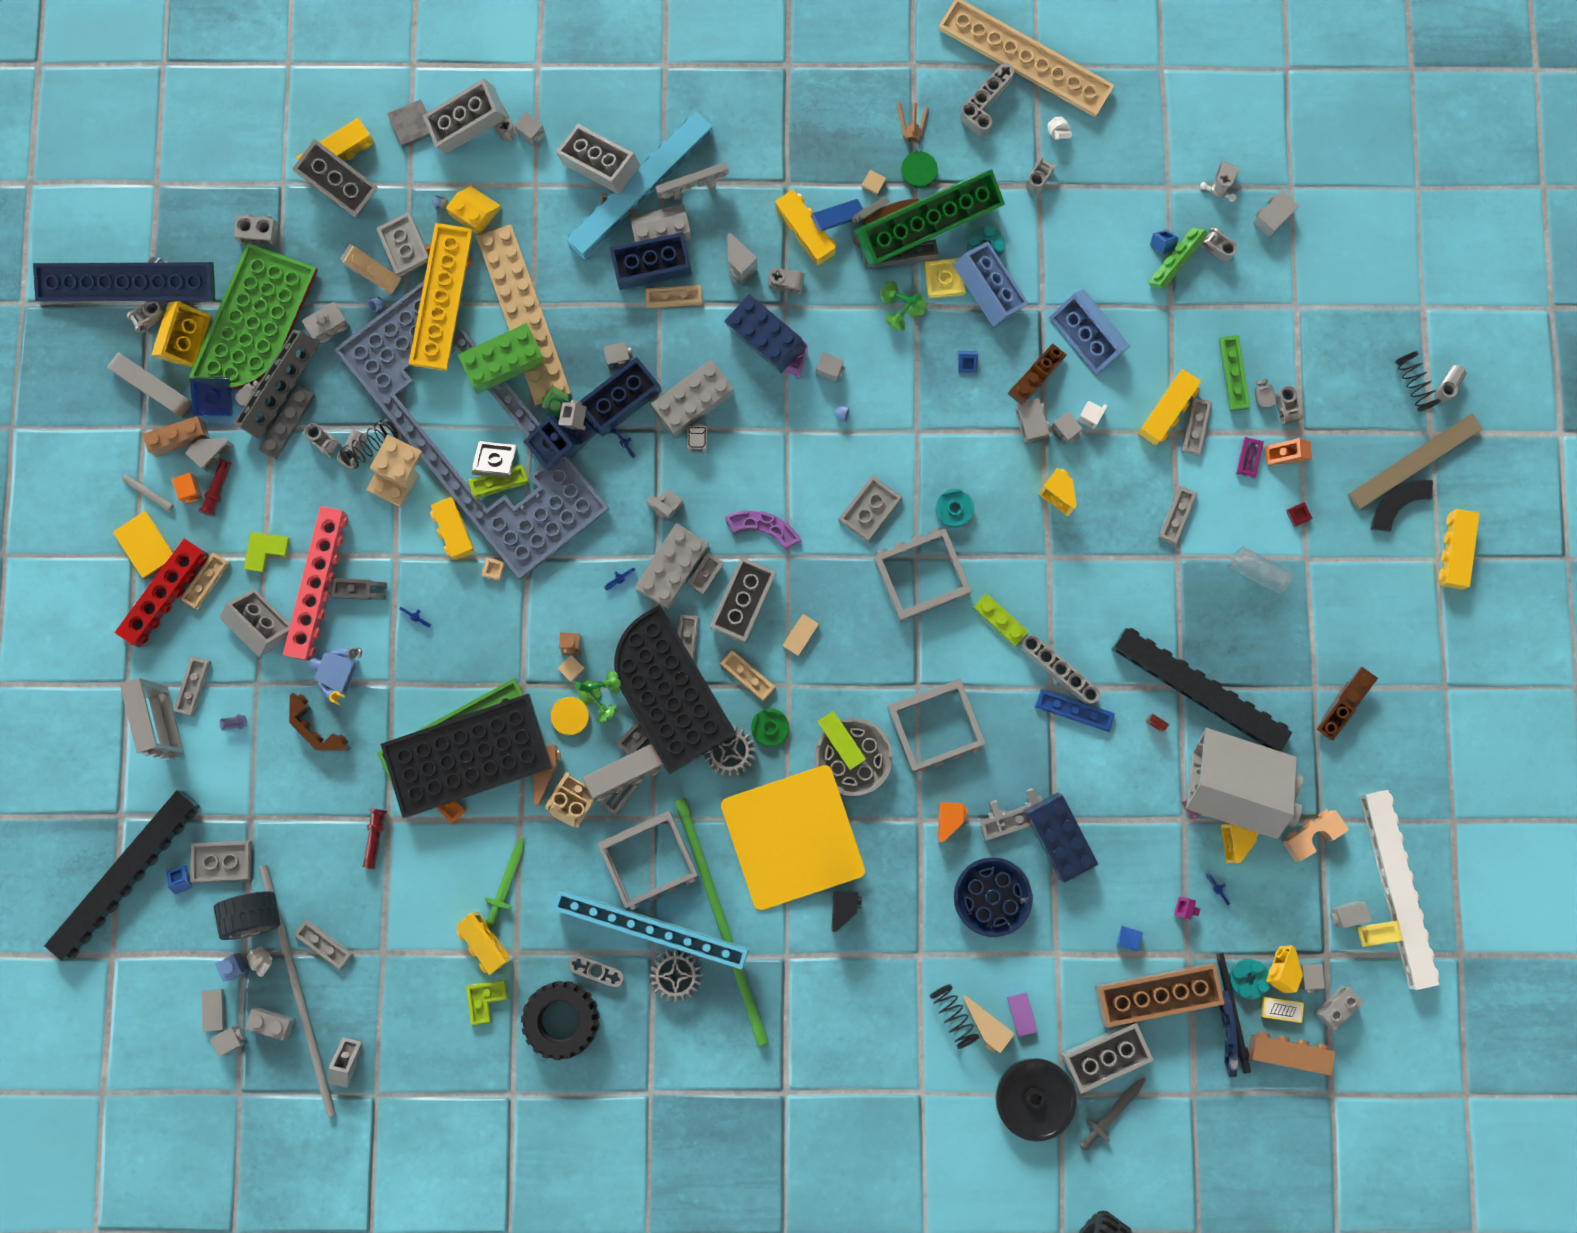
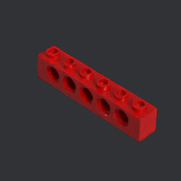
M184 538L114 633L133 646L140 648L146 644L150 633L160 625L161 618L171 610L172 603L183 594L184 587L194 579L195 572L207 561L206 557L209 554ZM186 559H189V565L184 567V561ZM178 574L177 581L173 583L172 577ZM166 590V596L161 598V592ZM154 605V612L149 614L150 607ZM142 621L143 627L138 630L137 625Z

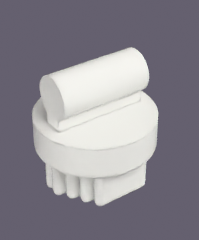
M1054 117L1048 122L1049 134L1053 139H1070L1072 137L1070 125L1063 117Z
M261 946L251 950L247 955L250 968L256 971L258 976L262 977L272 964L270 953Z

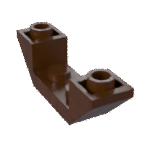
M295 693L290 694L289 723L315 750L349 751L351 749L347 745L349 741L342 734L338 736L332 733L322 742L324 738L318 732L313 733L309 729L311 725L304 718L300 719L311 709L307 704L309 700L301 693L299 695Z

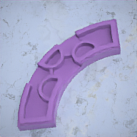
M740 511L725 516L733 534L747 530L764 532L775 538L784 550L802 541L788 523L770 513Z

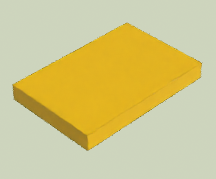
M146 511L113 531V534L143 579L159 571L173 554L171 547Z

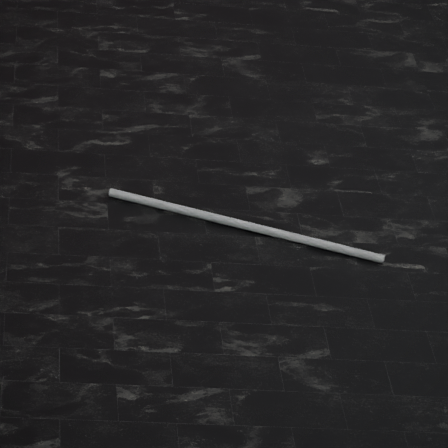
M267 865L259 867L265 891L274 892ZM277 903L281 925L276 928L327 1117L335 1115V1110Z

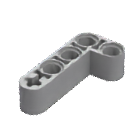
M1008 63L1001 64L962 107L960 114L961 122L979 137L987 136L992 125V118L985 111L1012 81L1014 68ZM994 86L996 90H992L989 87ZM978 99H982V100H984L985 102H984V103H980V102H978L977 100H978ZM971 112L973 115L968 116L965 113ZM983 123L987 127H981L979 124Z

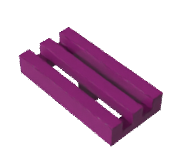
M1248 437L1244 438L1236 474H1242L1246 477L1250 476L1253 479L1256 477L1264 441ZM1248 442H1249V443H1250V447H1249L1248 456H1247V460H1246V464H1245V469L1242 470V468H1243V463H1244V459H1245V455H1246V450H1247V446H1248ZM1255 444H1257L1258 446L1253 463L1252 472H1250L1249 468L1252 459V454Z

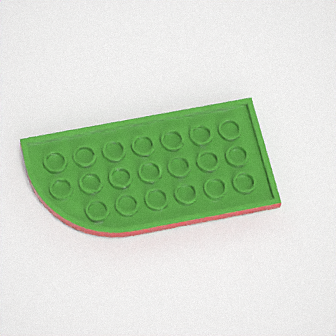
M247 243L189 375V379L209 387L228 390L239 389L245 384H253L255 380H261L289 338L318 269Z

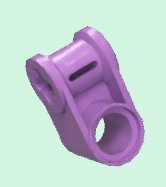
M808 346L804 349V353L799 354L783 373L787 372L795 375L797 379L800 378L808 355Z

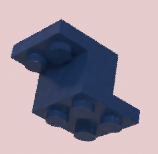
M560 415L558 417L548 416L523 442L544 468L550 470L563 457H573L598 433L586 417L583 426H586L585 430H572L558 425Z

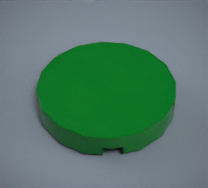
M922 151L912 152L907 155L901 166V175L905 183L918 189L931 185L938 171L937 162L933 156Z
M767 708L760 711L754 716L751 723L753 738L765 747L780 745L789 734V722L786 716L777 709Z

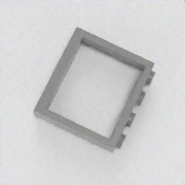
M936 528L929 532L930 535L924 537L918 535L911 539L912 542L907 544L900 542L894 545V549L889 551L887 549L880 550L874 556V562L899 622L970 595L972 592L946 529L940 530V528ZM942 538L962 587L903 610L883 560Z
M142 678L120 683L136 752L145 756H152V758H166V760H172L178 757V754L184 753L168 686ZM146 698L149 699L160 744L156 742Z
M961 679L887 706L911 772L916 771L917 774L928 770L927 766L933 764L935 767L946 764V759L951 757L953 761L964 757L963 753L971 751V754L982 750L981 746L985 745ZM957 690L977 741L916 764L897 712Z
M670 811L597 843L625 909L629 907L631 910L642 906V901L648 899L651 902L660 898L659 893L664 891L667 894L678 889L677 885L684 882L686 886L695 882V877L699 876ZM668 821L690 873L630 900L608 848Z

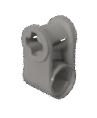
M503 106L507 118L493 127H495L504 141H511L516 137V130Z
M1040 156L1027 181V191L1031 194L1040 193L1057 165L1055 163L1052 165Z
M1222 161L1211 188L1212 194L1218 198L1225 197L1240 168Z
M1211 228L1208 236L1200 244L1205 251L1211 253L1221 262L1231 261L1237 251V244L1217 228ZM1223 249H1228L1231 253H1225Z
M773 268L769 272L768 285L773 290L801 294L805 275L796 270Z
M146 301L129 311L127 318L133 322L135 331L142 333L163 319L166 308L157 301ZM157 307V311L152 313L153 309Z
M1286 386L1278 391L1275 397L1281 423L1287 424L1288 421L1303 420V410L1296 389L1292 386ZM1283 392L1289 395V400L1283 397Z
M309 424L304 430L305 436L328 458L331 457L330 454L338 446L342 445L317 424ZM314 430H319L318 436L312 438L311 433Z

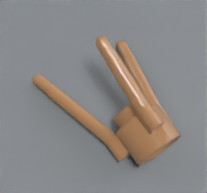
M897 102L903 130L902 137H905V140L908 142L920 141V138L923 137V129L929 108H925L919 128V125L916 124L917 103L914 102L912 123L908 124L906 128L901 103Z

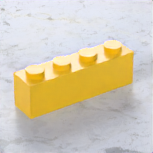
M357 118L319 143L345 162L354 158L360 151L368 149L374 141L360 119ZM301 153L300 155L296 156L297 160L300 159V157L303 155V153Z
M792 189L775 201V209L818 266L835 255L836 243L832 237L826 235V230L818 231L811 218L814 212L811 208L807 209L804 205L805 201L801 194H796L794 189Z
M1182 369L1138 434L1155 446L1160 441L1164 443L1170 434L1167 432L1170 426L1175 427L1180 420L1177 417L1179 413L1186 411L1190 405L1188 402L1190 397L1194 398L1199 392L1200 388L1198 386L1201 380Z
M1456 509L1448 514L1446 519L1448 529L1444 535L1445 550L1441 555L1443 566L1439 572L1440 586L1459 590L1470 587L1480 513Z

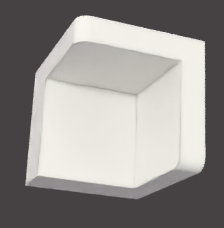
M1088 401L1077 421L1094 429L1107 405L1104 404L1100 407Z

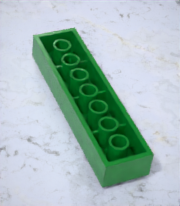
M990 169L859 227L854 231L868 265H874L1005 205L993 170Z

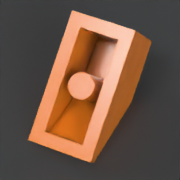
M1298 438L1265 446L1267 465L1296 464L1312 460L1311 441Z
M939 803L938 842H944L964 823V819H967V808H964V803Z

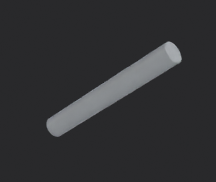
M128 475L123 477V482L166 510L171 511L173 509V504Z

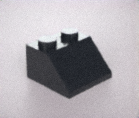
M833 891L832 932H837L857 913L858 909H861L862 897L858 896V892Z

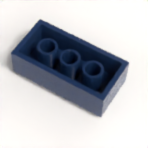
M683 232L610 247L619 290L692 275Z
M750 294L724 320L727 327L781 374L807 347L797 333Z
M636 357L582 398L580 402H582L583 406L587 407L585 413L587 419L600 435L604 437L661 393L662 390L660 384Z
M1057 792L1023 810L1056 875L1063 883L1099 865L1062 794Z

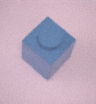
M241 953L233 954L215 963L223 982L230 981L249 971Z

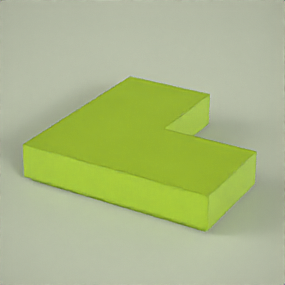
M250 532L243 569L264 573L268 554L287 557L290 538Z
M506 979L466 986L471 1026L492 1022L489 1002L509 999Z

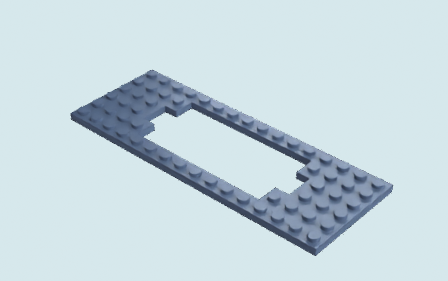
M423 281L334 350L411 446L423 452L421 458L519 580H521L607 512L609 507L568 457H563L550 470H546L542 465L529 475L538 488L515 506L506 495L489 508H486L479 498L473 499L467 483L396 397L414 383L405 371L411 367L409 359L424 285ZM456 323L451 354L454 351L460 354L476 346L458 323ZM506 381L488 389L526 437L540 425Z

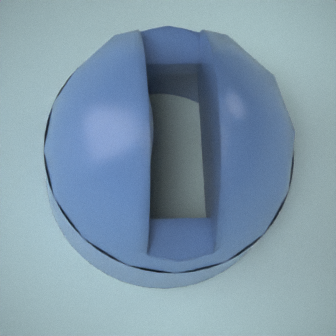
M434 195V208L437 209L440 206V210H444L447 207L448 198Z
M377 296L368 300V306L372 312L377 313L384 308V301Z
M847 406L837 407L835 410L836 418L846 422L850 408Z

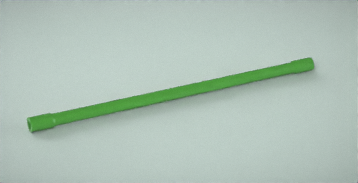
M685 798L674 801L722 940L734 943L691 819L687 801ZM732 967L757 1045L767 1044L769 1041L758 1015L743 969Z

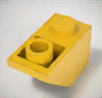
M1293 945L1280 946L1275 953V959L1269 969L1266 981L1282 993H1297L1303 973L1296 949Z

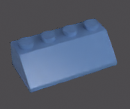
M989 242L966 252L952 264L993 327L1029 304Z
M1084 289L1074 293L1049 317L1095 374H1098L1131 347Z

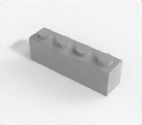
M650 744L582 777V781L592 801L597 800L600 802L609 797L608 794L614 791L619 793L625 790L626 785L630 783L635 785L643 781V777L649 774L651 776L661 772V768H663V763L653 745Z

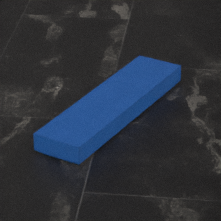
M1040 689L1035 708L1106 732L1110 731L1115 713L1044 689Z

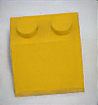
M470 186L456 193L446 209L450 217L467 228H472L476 234L481 235L500 210L501 205Z
M1057 468L1038 494L1066 516H1069L1077 506L1073 479L1070 478V474L1067 471Z
M1222 824L1221 832L1226 864L1241 863L1256 843V837H1258L1259 833L1233 824Z

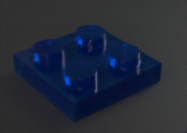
M191 377L189 379L193 416L233 415L230 377Z

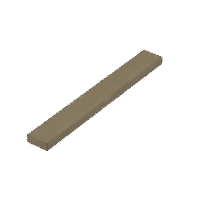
M1471 413L1349 493L1348 496L1357 509H1361L1483 428Z

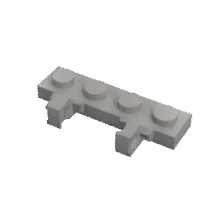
M725 162L656 186L658 198L663 197V199H667L673 196L674 201L681 199L680 193L688 192L691 190V187L697 185L698 187L707 185L709 189L716 187L715 181L722 180L729 174L727 163Z
M1035 789L1025 790L1028 793L1029 801L1025 803V806L1008 812L999 809L997 800L989 802L991 812L987 813L989 818L979 821L986 841L1031 826L1023 810L1043 800L1041 796L1037 797Z

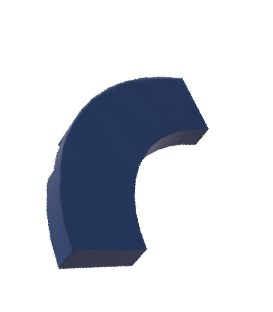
M1222 991L1224 1005H1219L1223 1028H1226L1227 1038L1225 1040L1224 1063L1228 1076L1237 1077L1238 1042L1235 1018L1228 991Z

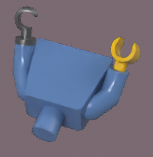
M361 648L332 650L330 654L325 653L322 660L311 658L308 668L317 671L314 679L318 680V687L331 702L340 705L338 703L340 697L345 698L359 664V661L353 658L356 656L360 658L362 656Z

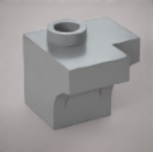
M668 489L663 495L659 497L650 495L646 500L647 505L656 511L655 515L663 521L665 519L671 521L684 504L681 498Z

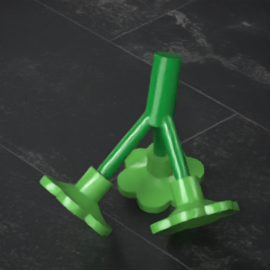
M895 281L885 282L884 288L880 291L883 303H893L895 298L907 301L901 312L886 314V322L895 330L904 331L905 321L903 318L906 311L910 317L922 316L925 313L924 309L927 307V302L923 300L922 295L918 293L907 297L899 294Z
M611 670L607 672L606 680L600 684L597 682L592 683L589 680L584 681L583 684L580 682L575 684V689L580 694L579 699L582 702L596 703L600 711L596 719L598 723L608 721L609 718L615 715L617 710L616 705L610 704L605 706L598 700L601 697V691L599 690L601 687L609 688L611 693L618 694L620 692L621 682L618 679V674Z

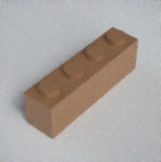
M1259 1031L1258 1035L1251 1034L1249 1044L1250 1056L1248 1058L1332 1076L1335 1051L1329 1050L1328 1045L1317 1043L1316 1047L1309 1046L1310 1042L1297 1039V1043L1289 1042V1037L1278 1035L1277 1039L1270 1038L1269 1033Z

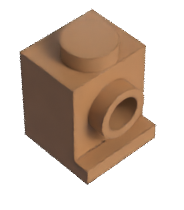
M560 632L559 648L561 649V654L580 656L582 636L579 633Z

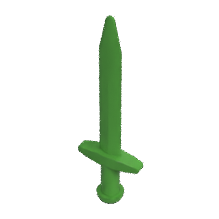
M523 837L520 838L511 854L495 899H484L493 904L490 916L486 919V924L489 927H494L497 924L496 919L501 907L512 909L510 905L504 903L522 855Z

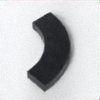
M1433 480L1412 481L1390 492L1376 508L1370 530L1390 532L1397 513L1405 505L1417 500L1432 499Z

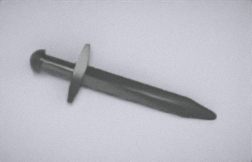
M1145 1078L1133 1084L1097 1124L1086 1119L1093 1130L1083 1141L1080 1140L1079 1145L1082 1150H1089V1146L1098 1136L1107 1142L1110 1141L1104 1131L1137 1096L1146 1081Z

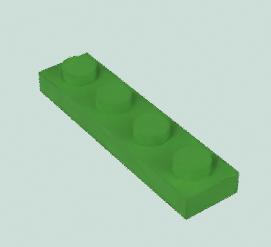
M1192 228L1187 232L1183 240L1175 247L1174 251L1165 259L1161 267L1148 281L1151 288L1165 289L1208 236L1205 229Z
M1239 335L1220 337L1218 340L1230 411L1249 409L1250 402Z

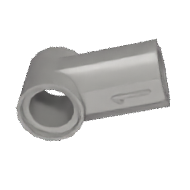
M1452 365L1442 383L1434 392L1435 399L1439 398L1441 400L1440 403H1446L1458 393V388L1467 374L1465 368L1460 365Z
M352 429L345 445H352V441L359 439L360 434L363 433ZM362 435L360 440L366 443L367 435ZM354 441L353 446L362 452L363 449L359 441ZM351 446L346 447V448L350 449V450L353 452ZM354 448L355 453L359 457L360 453ZM339 451V452H338V455H337L338 461H339L345 468H347V469H352V468H350L349 466H347V465L344 463V461L342 460V458H341V456H340V451ZM352 457L350 462L356 467L355 460Z

